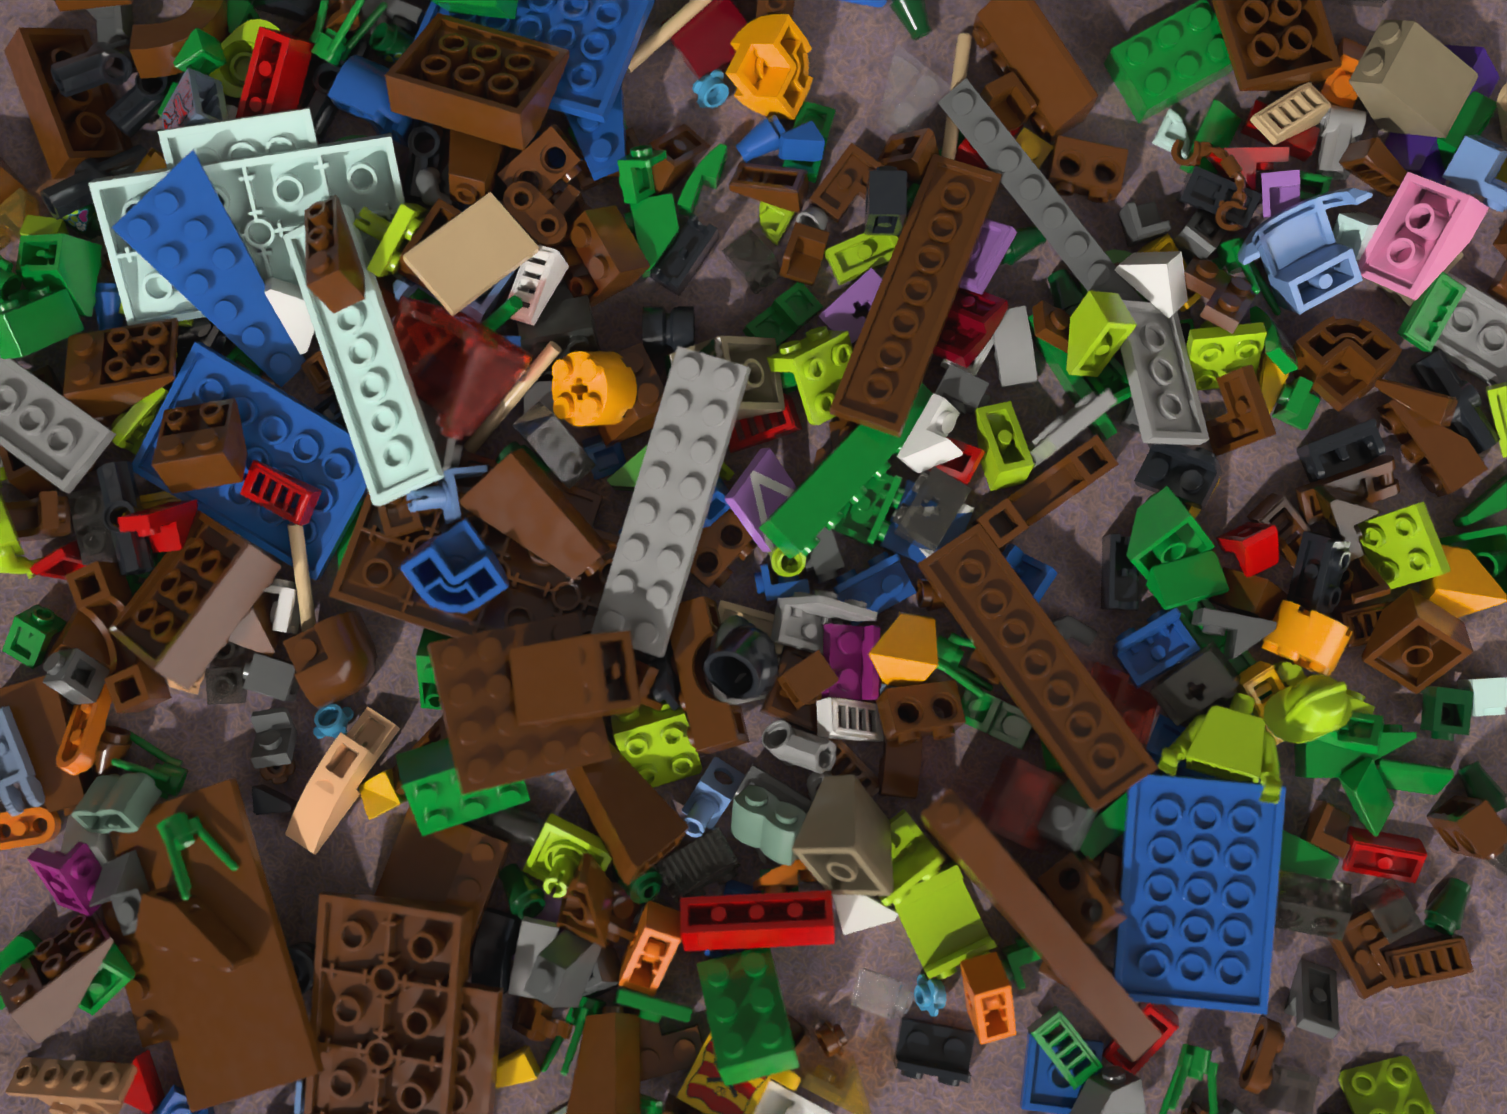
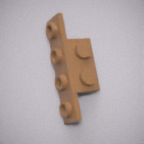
M25 1057L15 1070L5 1093L10 1096L38 1098L50 1106L48 1111L51 1114H119L123 1106L122 1102L138 1068L133 1064Z

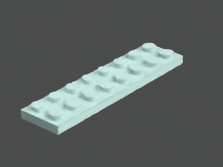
M344 204L342 209L364 271L366 299L333 314L306 286L305 225L283 235L372 503L373 505L382 506L445 476L376 276L366 270L370 259L360 230L354 226L355 216L353 210Z

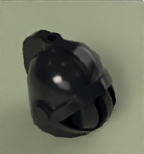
M731 615L724 620L712 636L709 656L704 662V671L709 681L725 695L735 699L746 700L765 695L774 688L778 679V658L775 644L769 635L741 616Z

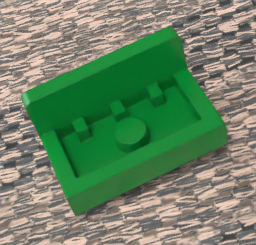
M886 473L876 481L871 477L864 485L868 489L866 494L853 506L848 502L841 509L844 517L833 527L832 531L871 548L875 540L883 542L891 522L885 520L890 506L895 509L898 508L905 492L904 488L899 487L902 477L898 475L893 477Z

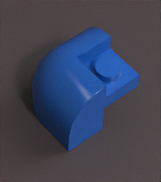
M357 54L351 56L343 64L336 76L328 97L336 108L369 122L378 135L391 133L394 142L408 147V137L413 129L414 118L391 112L385 74L390 69Z
M467 517L440 535H435L405 558L400 566L422 599L432 608L435 607L445 612H462V614L469 612L508 588L509 585L508 577L489 545L486 546Z

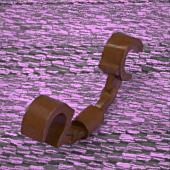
M1177 139L1171 149L1172 158L1177 164L1187 167H1198L1201 164L1200 160L1202 157L1209 156L1212 152L1217 157L1223 159L1220 164L1230 178L1235 177L1237 191L1233 194L1231 201L1219 202L1220 207L1216 212V221L1222 229L1228 231L1242 229V225H1229L1226 221V213L1229 209L1234 207L1243 210L1247 209L1245 206L1247 201V194L1245 193L1246 180L1241 173L1243 169L1233 154L1229 155L1226 150L1220 147L1213 148V145L1209 142L1194 141L1193 155L1185 160L1181 155L1184 140Z

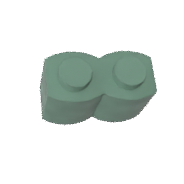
M141 772L124 774L122 776L117 774L101 775L93 781L71 816L89 832L106 834L115 830L132 833L139 829L162 792L155 786V781L150 776Z
M749 785L734 797L731 833L742 843L760 848L770 859L791 866L799 858L792 850V846L807 814L792 804L780 802L768 790L759 786Z

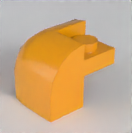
M789 14L760 16L745 25L731 41L730 44L736 50V53L726 71V75L737 87L734 96L749 109L766 117H771L775 114L778 119L795 120L813 81V77L808 76L809 59L807 54L812 48Z

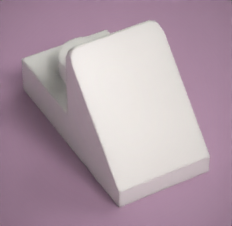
M933 393L897 457L913 471L921 473L963 455V452L946 438L953 430L960 412L944 397Z

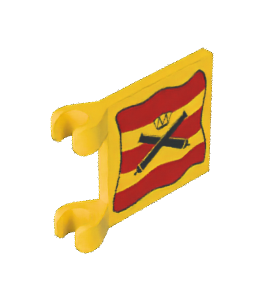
M710 1032L676 1098L705 1114H754L771 1079L795 1091L801 1082V1078L787 1070L725 1087L718 1070Z

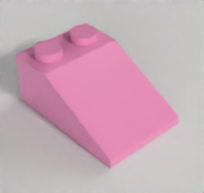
M1407 172L1358 261L1361 276L1416 301L1471 241L1489 207L1471 195Z

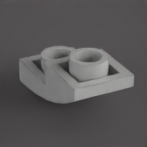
M1026 306L1007 309L993 334L996 350L994 358L1001 388L1037 381L1034 349Z
M526 916L523 917L511 974L509 994L537 999L525 992L524 988L537 955L559 935L560 927L556 926L557 923Z

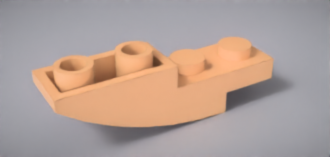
M367 707L347 735L340 732L305 787L290 819L285 835L316 855L360 795L356 790L400 728Z

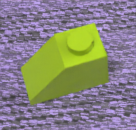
M1089 291L1070 317L1066 367L1069 375L1098 377L1137 326L1118 293Z
M1011 401L976 408L978 448L985 451L980 463L990 491L1024 484L1034 466V462Z

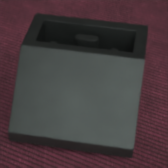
M588 295L547 303L535 325L517 321L519 336H521V347L528 367L550 341L555 342L562 349L560 354L536 382L552 381V366L554 362L558 359H563L572 352L600 351Z

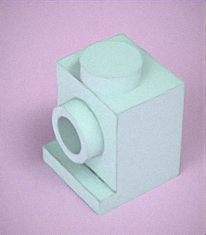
M1507 677L1458 680V689L1473 691L1471 716L1506 714Z

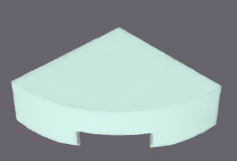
M1169 108L1152 143L1171 152L1173 143L1177 139L1184 140L1181 155L1184 158L1189 150L1190 139L1181 116Z

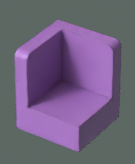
M1300 169L1261 173L1263 219H1269L1280 211L1300 202Z

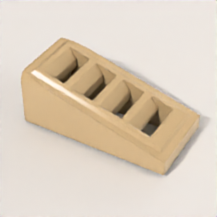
M1308 82L1254 114L1250 121L1272 145H1275L1317 125L1328 112L1331 104ZM1271 118H1273L1282 127V129Z

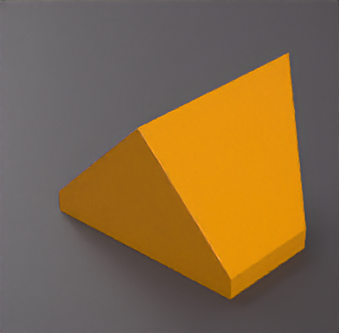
M1442 544L1441 546L1451 571L1440 576L1422 580L1419 589L1420 595L1456 618L1507 602V594L1469 549Z
M904 612L898 613L897 619L868 653L883 684L899 687L923 684L938 666V653L934 618Z

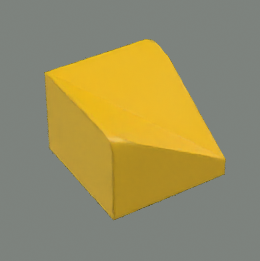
M392 769L385 770L359 785L365 812L369 820L377 818L408 801L405 794L399 795L395 793Z

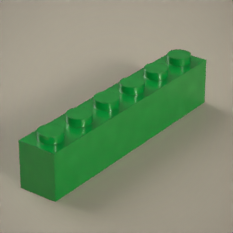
M921 383L900 438L857 424L763 522L759 529L789 559L799 553H802L804 556L808 555L821 541L817 537L824 527L828 531L831 530L844 517L840 510L848 502L853 506L866 494L868 489L864 485L871 477L875 481L878 480L891 467L887 460L894 453L899 454L933 393Z

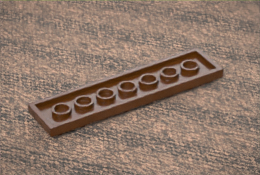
M937 154L932 155L830 406V414L899 438L901 437L1000 186L1002 174Z
M980 523L918 563V568L1093 812L1158 769L1155 762Z

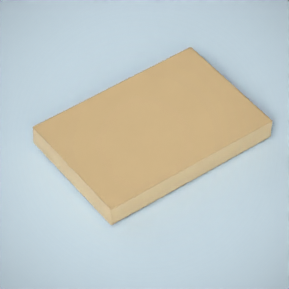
M489 192L404 254L403 261L448 312L454 316L538 253L539 246L495 196Z

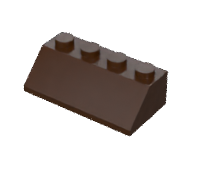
M991 0L976 15L972 27L974 40L981 49H987L993 58L992 66L999 77L1014 71L1037 104L1030 118L1032 127L1039 136L1044 135L1050 143L1058 135L1061 136L1084 122L1099 96L1035 0Z
M19 27L4 52L52 178L66 179L73 176L76 167L85 159L97 158L102 162L132 148L133 145L129 136L124 134L105 114L116 103L109 83L64 97L60 93L50 72L52 64L86 53L93 42L88 29Z

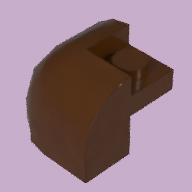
M1332 316L1320 322L1295 342L1293 348L1296 353L1299 369L1292 371L1295 379L1302 376L1314 382L1309 393L1317 392L1339 412L1357 397L1361 399L1375 386L1376 379L1379 380V378H1383L1400 355L1402 348L1377 326L1363 317L1361 321H1356L1348 318L1335 319Z
M348 611L313 624L314 627L283 641L297 674H294L308 700L318 709L329 704H335L356 694L368 685L367 683L375 671L376 659L378 658L375 645L360 612Z

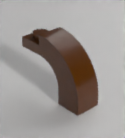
M194 0L191 7L184 14L173 20L156 24L133 25L129 50L140 78L165 77L182 73L183 71L176 68L173 62L195 28L203 30L222 43L230 35L226 1Z
M41 491L37 498L31 500L5 502L20 542L57 538L71 533L69 496H58L57 491Z

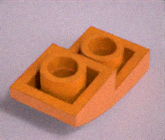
M799 859L791 866L781 865L753 882V890H764V894L785 893L787 890L798 885V876H800V881L818 882V880Z

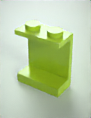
M954 861L941 866L939 872L926 881L920 880L910 888L911 892L907 898L898 904H893L929 979L935 976L937 980L945 979L957 972L956 966L960 965V961L978 955L989 954V950L997 947L994 940L989 936L963 882L964 877Z

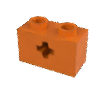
M648 901L633 932L635 936L632 941H629L622 956L619 985L654 997L681 941L680 911Z
M997 952L978 955L960 961L966 1008L980 1045L1016 1035L1011 984Z

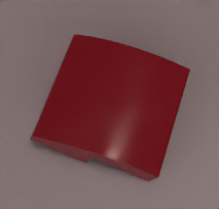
M712 0L669 40L681 53L688 68L697 79H700L704 75L711 74L715 69L724 71L729 67L736 53V50L730 43L736 34L748 23L731 0ZM672 16L661 22V26L664 23H666Z
M959 287L933 354L967 368L984 349L998 328L1008 308L1007 300L983 292L981 295Z

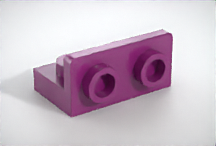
M824 625L823 656L839 680L836 684L822 692L821 698H842L856 701L878 699L882 680L868 653L881 638L880 626Z
M77 842L67 854L60 851L53 853L37 847L27 858L58 905L90 917L101 906V904L90 907V900L101 874L102 866L87 843Z

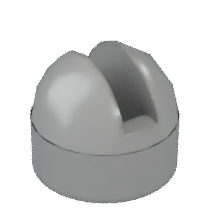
M811 207L801 212L797 216L796 222L824 231L827 227L828 218L822 209Z

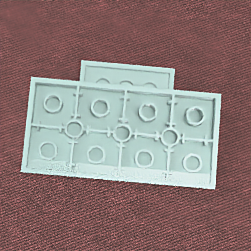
M310 107L159 130L158 134L167 168L97 178L89 183L128 326L170 318L184 321L205 317L112 229L134 205L193 149L198 155L207 176L213 183L228 215L236 226L264 282L273 277L299 286L283 235L305 225L304 210L308 209L315 202L324 201L336 195L340 200L341 206L345 204L352 208L355 219L362 218L358 216V213L366 206L369 210L389 222H392L400 205L406 204L391 133L318 144ZM360 230L371 261L380 241ZM398 271L396 274H393V276L397 279H400L402 277V275L399 274Z

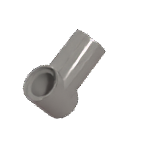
M1331 104L1330 109L1320 121L1319 136L1322 137L1315 174L1332 177V180H1345L1349 177L1350 172L1340 165L1339 160L1349 144L1358 142L1366 122L1365 111Z
M784 720L772 722L762 734L764 747L786 766L797 765L822 774L826 770H831L836 761V745L833 742L794 729Z

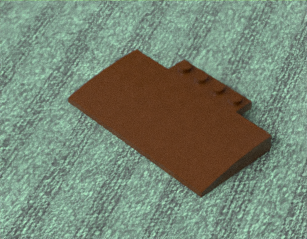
M464 450L458 468L488 465L489 471L479 477L455 479L458 501L498 465L496 460ZM551 479L555 486L593 528L603 496ZM437 480L424 487L439 486V482ZM368 491L329 594L331 598L453 638L575 612L578 615L582 636L590 635L620 537L593 528L611 548L602 556L606 563L590 577L584 572L574 580L464 508L460 503L461 519L452 524L445 523L442 508L420 510L424 526L423 530L387 539L377 505H373ZM467 517L486 546L489 545L508 577L509 585L508 588L464 614L462 612H445L435 607L432 608L422 599L400 566L405 558L435 535H440Z
M236 777L153 806L139 829L135 832L124 833L112 830L109 833L116 858L136 850L150 891L166 886L180 891L165 842L157 828L158 823L180 812H185L189 820L198 816L203 828L238 865V869L232 871L197 833L193 835L195 842L180 851L192 885L189 893L198 896L255 955L254 961L241 965L234 971H219L213 968L212 963L202 960L190 961L183 959L181 953L172 950L161 951L149 947L150 943L135 939V932L123 936L112 902L109 901L101 904L111 938L136 973L134 978L125 985L142 1047L170 1040L191 1113L279 1087L325 1071Z
M326 891L319 894L310 1024L325 1071L306 1078L304 1114H494L503 988L468 983L473 908L364 894Z

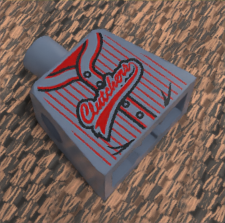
M187 68L162 113L164 129L229 120L222 82L191 68Z

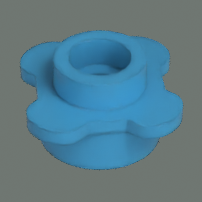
M715 69L711 74L704 75L695 81L692 86L693 92L698 95L697 104L702 108L718 107L728 97L729 88L723 82L724 73L720 69Z
M329 704L319 709L314 718L316 727L313 729L314 735L318 739H322L325 736L336 739L340 732L347 735L348 722L354 716L353 710L350 707L341 709L337 704Z
M920 974L917 977L918 985L914 989L916 1004L921 1011H928L931 1017L937 1016L939 1009L944 1008L946 1004L945 987L941 980H937V978L928 980L924 974Z

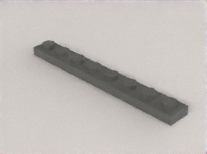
M967 78L938 101L939 105L989 168L995 173L1002 174L1001 183L1088 292L1118 293L1122 300L1144 302L1134 288L1115 271L1116 266Z

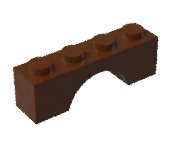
M1096 435L980 516L972 524L975 526L980 523L997 548L1000 549L1119 464L1100 437Z
M96 561L65 575L78 610L94 622L107 644L110 655V671L104 680L117 714L142 712L172 698L164 676L154 671L108 631L109 627L133 597L126 576H121L118 563Z
M701 596L680 603L669 641H671L673 649L671 666L674 673L679 676L682 689L679 691V701L683 710L687 712L690 724L687 727L689 742L696 752L711 754L749 743L741 706L724 703L711 692L706 682L704 662L710 651L712 636L720 626L721 620L716 601L706 596Z

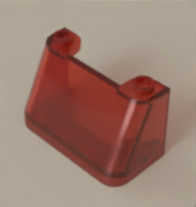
M405 296L401 298L392 326L417 397L440 413L438 414L436 424L441 427L440 432L457 440H462L464 435H473L528 372L533 355L473 317L460 311L452 316L443 306Z

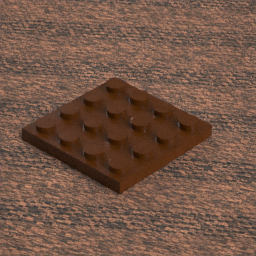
M577 612L428 644V652L461 795L612 758L602 716L521 726L517 724L509 649L582 636Z

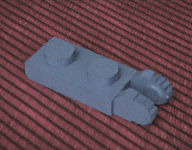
M9 706L0 707V797L6 811L11 816H17L24 812L25 805L20 791L13 786L14 784L20 783L27 802L32 807L45 803V795L40 781L34 777L36 775L11 709Z

